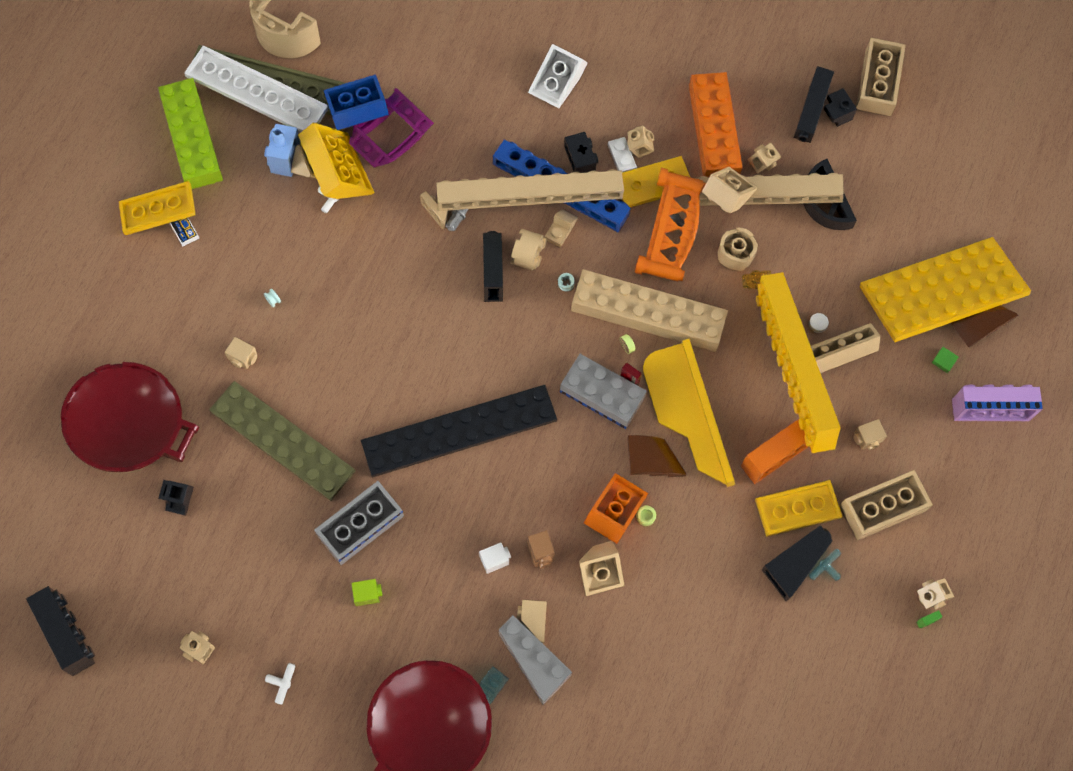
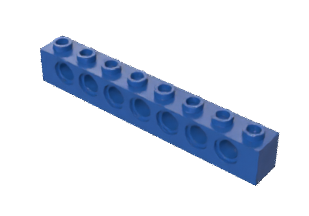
M505 139L493 155V165L515 177L519 175L529 177L536 174H567L562 168L549 164L547 160L540 159L534 156L532 152L523 150L514 142H508ZM616 199L596 200L597 203H591L590 201L565 203L618 233L629 217L631 209L625 202L617 201ZM606 209H612L613 211L608 212Z

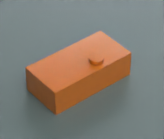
M799 419L746 455L741 468L754 484H757L809 447L805 443V432L800 429Z

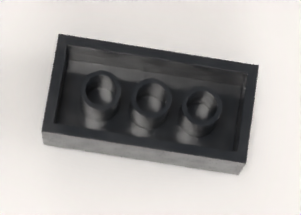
M47 586L26 598L63 671L74 676L95 664L93 660L95 654L92 648L83 641L86 637L81 628L78 629L75 625L77 619L73 612L66 608L65 605L68 602L63 594H60L57 589L53 590Z

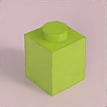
M376 579L352 583L355 606L380 603L379 597L383 596L381 584L377 585Z

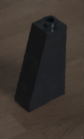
M817 66L793 138L801 142L811 143L834 71Z
M489 231L483 233L484 302H503L502 233Z
M821 525L762 568L763 573L786 602L794 595L833 541L830 532L826 528L823 529Z

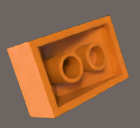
M615 473L592 507L584 524L618 544L649 493Z

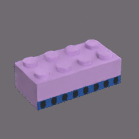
M970 384L963 386L952 399L954 421H1030L1043 409L1040 387H1033L1032 385H1023L1021 387H1014L1013 385H1004L1002 387L984 385L983 387H975V385Z

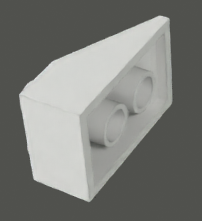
M552 44L528 93L560 108L579 81L588 63Z

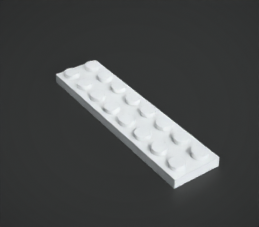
M202 46L184 73L185 77L189 79L194 78L195 82L286 126L296 127L299 132H302L312 123L319 124L329 109L327 104L205 46Z

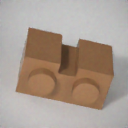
M547 530L528 536L527 548L534 568L540 567V569L549 567L554 561L555 552Z

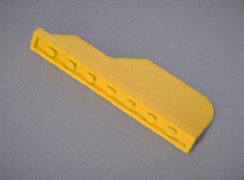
M690 339L683 340L681 344L652 352L644 361L643 372L659 424L688 438L698 471L727 485V487L734 486L733 474Z

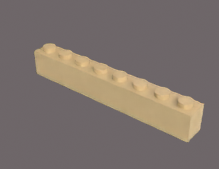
M813 173L810 175L792 174L790 176H782L780 174L772 176H743L757 187V190L743 205L843 203V174L830 173L828 175H819ZM700 176L696 179L703 180L705 183H707L709 178L706 176ZM700 193V206L718 205L710 201L705 194Z

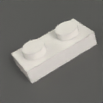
M625 137L608 141V148L618 171L622 170L623 173L637 169Z

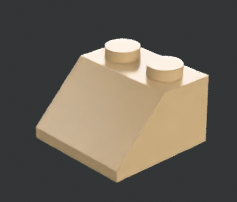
M727 167L711 174L702 193L710 201L721 206L723 211L732 213L741 208L757 190V187L731 167Z

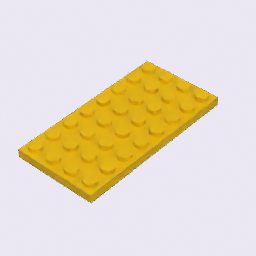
M993 237L860 282V289L894 343L1020 299L1031 293V289Z

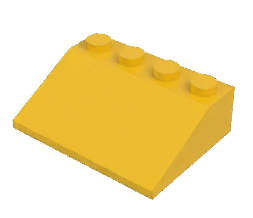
M312 123L298 134L301 147L307 155V161L311 165L314 177L317 179L321 193L325 197L341 199L375 193L356 150L349 144L350 136L348 133Z

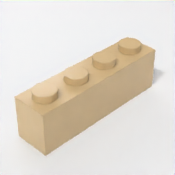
M870 323L812 345L811 349L820 373L879 351L880 334Z

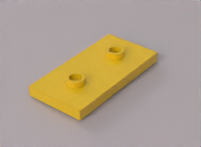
M682 156L623 172L624 194L621 200L631 208L661 199L664 187L657 186L661 167L668 169V172L690 177Z
M189 181L119 201L122 231L125 236L196 215L192 188Z
M831 480L755 499L766 537L843 517Z

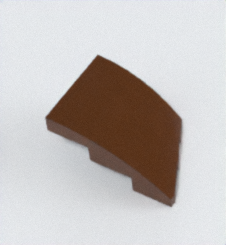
M1000 305L954 321L951 324L970 348L985 336H989L1019 315Z
M628 435L631 475L686 476L685 470L665 439L654 436Z

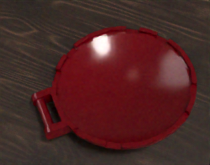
M122 362V364L110 365L109 363L95 368V371L85 377L82 376L68 392L61 409L63 437L76 457L87 465L102 471H134L152 464L162 456L183 462L185 458L184 453L192 437L199 430V426L182 419L179 396L168 379L160 372L143 364ZM180 430H186L187 432L178 450H172L171 448Z
M424 660L410 663L389 675L376 690L367 713V738L372 753L378 762L374 771H472L482 760L488 748L492 731L490 705L477 681L463 669L443 661Z

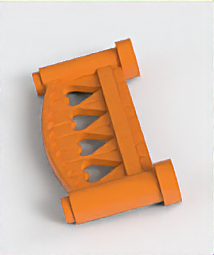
M661 167L657 186L664 188L647 255L646 257L638 256L634 273L640 275L646 273L677 282L683 281L685 271L681 267L696 237L700 215L699 195L706 185L703 180L668 172V169ZM689 195L691 198L688 202L689 207L683 209L674 198ZM684 212L686 214V218L683 220L684 226H678L670 216ZM680 230L682 232V235L679 237L680 243L674 244L665 233ZM675 247L678 251L675 254L676 260L670 262L661 251Z

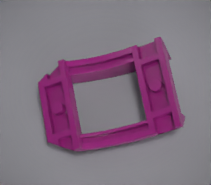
M397 88L394 89L393 94L388 99H385L389 115L354 125L352 137L350 136L349 144L374 168L396 160L409 150L434 124ZM395 111L414 131L394 150L386 154L367 134Z

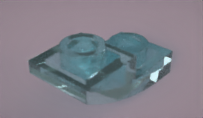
M494 667L489 670L479 684L486 695L489 705H491L509 680L508 677Z

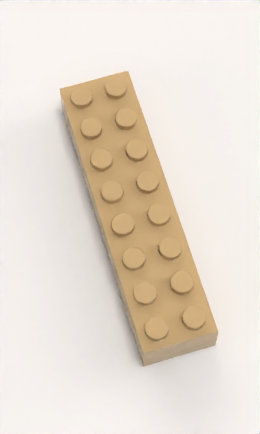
M584 269L582 270L571 311L678 342L690 339L692 346L716 352L728 313V310Z

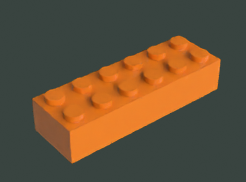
M727 72L691 75L689 91L703 176L710 178L711 174L727 167H731L741 174L743 167Z

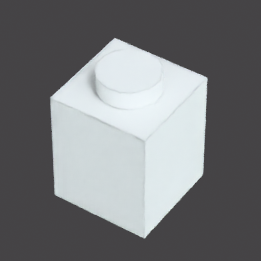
M502 543L479 551V557L487 574L509 565L511 555L508 548L503 547Z

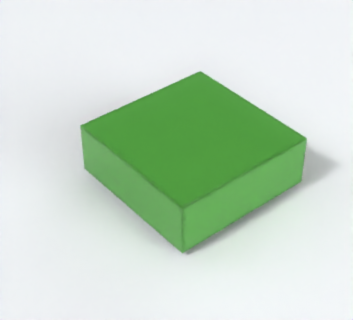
M942 347L932 361V364L948 373L959 356Z
M938 610L921 618L916 623L919 628H924L940 620L942 615Z

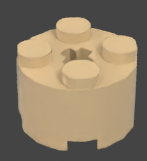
M740 227L729 232L726 231L721 238L717 252L719 262L731 270H745L752 263L758 247L753 233Z
M521 229L519 234L522 236L520 239H516L511 256L515 259L511 261V264L533 271V269L536 270L540 265L542 256H539V254L545 248L547 239L543 238L541 234Z

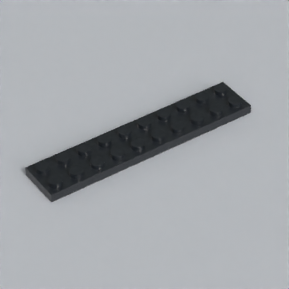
M541 385L361 440L373 478L557 422V417L546 385Z

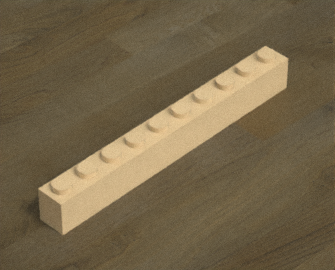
M614 169L605 172L554 173L544 176L536 174L529 177L519 175L513 178L462 179L452 182L444 180L436 183L438 211L623 199L624 194L622 170L617 171Z

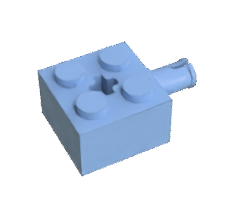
M275 123V127L270 131V143L265 148L264 156L267 158V165L271 173L292 177L291 169L295 147L301 145L298 130L296 127Z

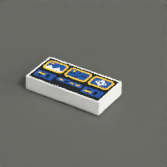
M189 218L170 223L182 246L199 239Z

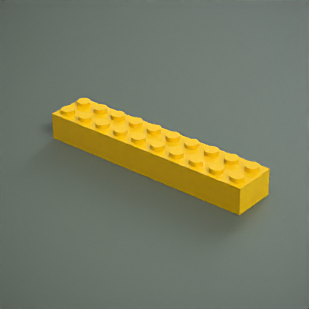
M784 273L761 276L760 284H758L756 304L761 308L762 321L766 322L767 335L771 336V345L773 351L777 353L778 366L782 367L783 380L788 384V395L790 398H793L794 412L799 415L800 429L805 432V443L807 446H810L812 453L834 450L841 427Z

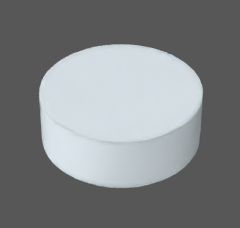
M821 313L812 315L809 320L810 329L816 333L824 332L829 324L828 318Z

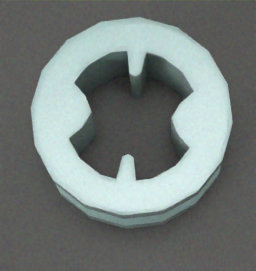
M563 273L559 276L558 286L561 290L570 291L574 288L575 280L573 275ZM566 279H569L570 285L564 286L562 280L566 281Z
M272 288L269 290V293H264V297L272 307H275L276 303H281L280 298Z

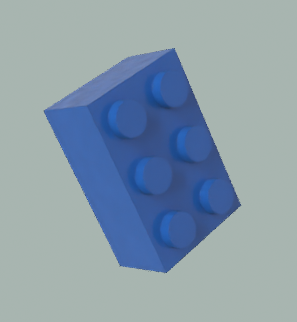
M376 74L324 90L336 130L389 115Z

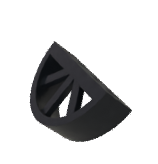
M828 159L817 163L808 175L813 173L828 175L834 173ZM844 192L843 203H833L828 214L822 211L816 203H803L810 217L826 228L849 230L853 229L857 221ZM836 210L840 218L833 216Z

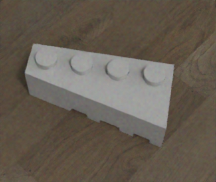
M512 615L499 629V636L529 681L540 702L544 705L569 679L572 671Z

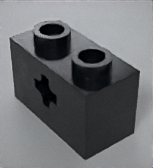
M586 132L564 137V148L573 172L588 173L596 171L598 157L592 151V141L590 137L587 138Z

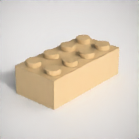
M870 38L865 51L856 104L858 110L887 116L892 115L897 103L905 44Z
M915 470L844 499L840 507L858 541L927 511L933 504Z

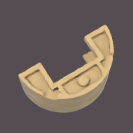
M250 0L249 8L258 41L269 53L282 58H298L311 53L321 44L316 19L300 12L290 25L264 11L271 0Z

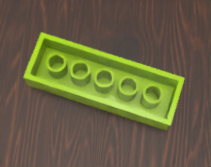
M194 78L158 87L184 182L189 181L191 188L195 189L224 181Z

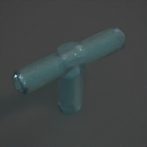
M838 549L832 551L825 559L820 561V564L809 574V577L815 580L825 570L835 581H838L841 575L831 564L841 555V552Z

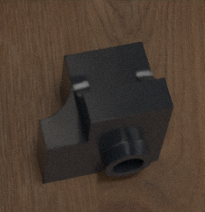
M842 88L829 94L827 97L829 104L825 105L824 111L832 123H835L838 127L853 120L857 108L845 89Z
M163 479L158 499L166 501L165 511L186 516L194 487Z

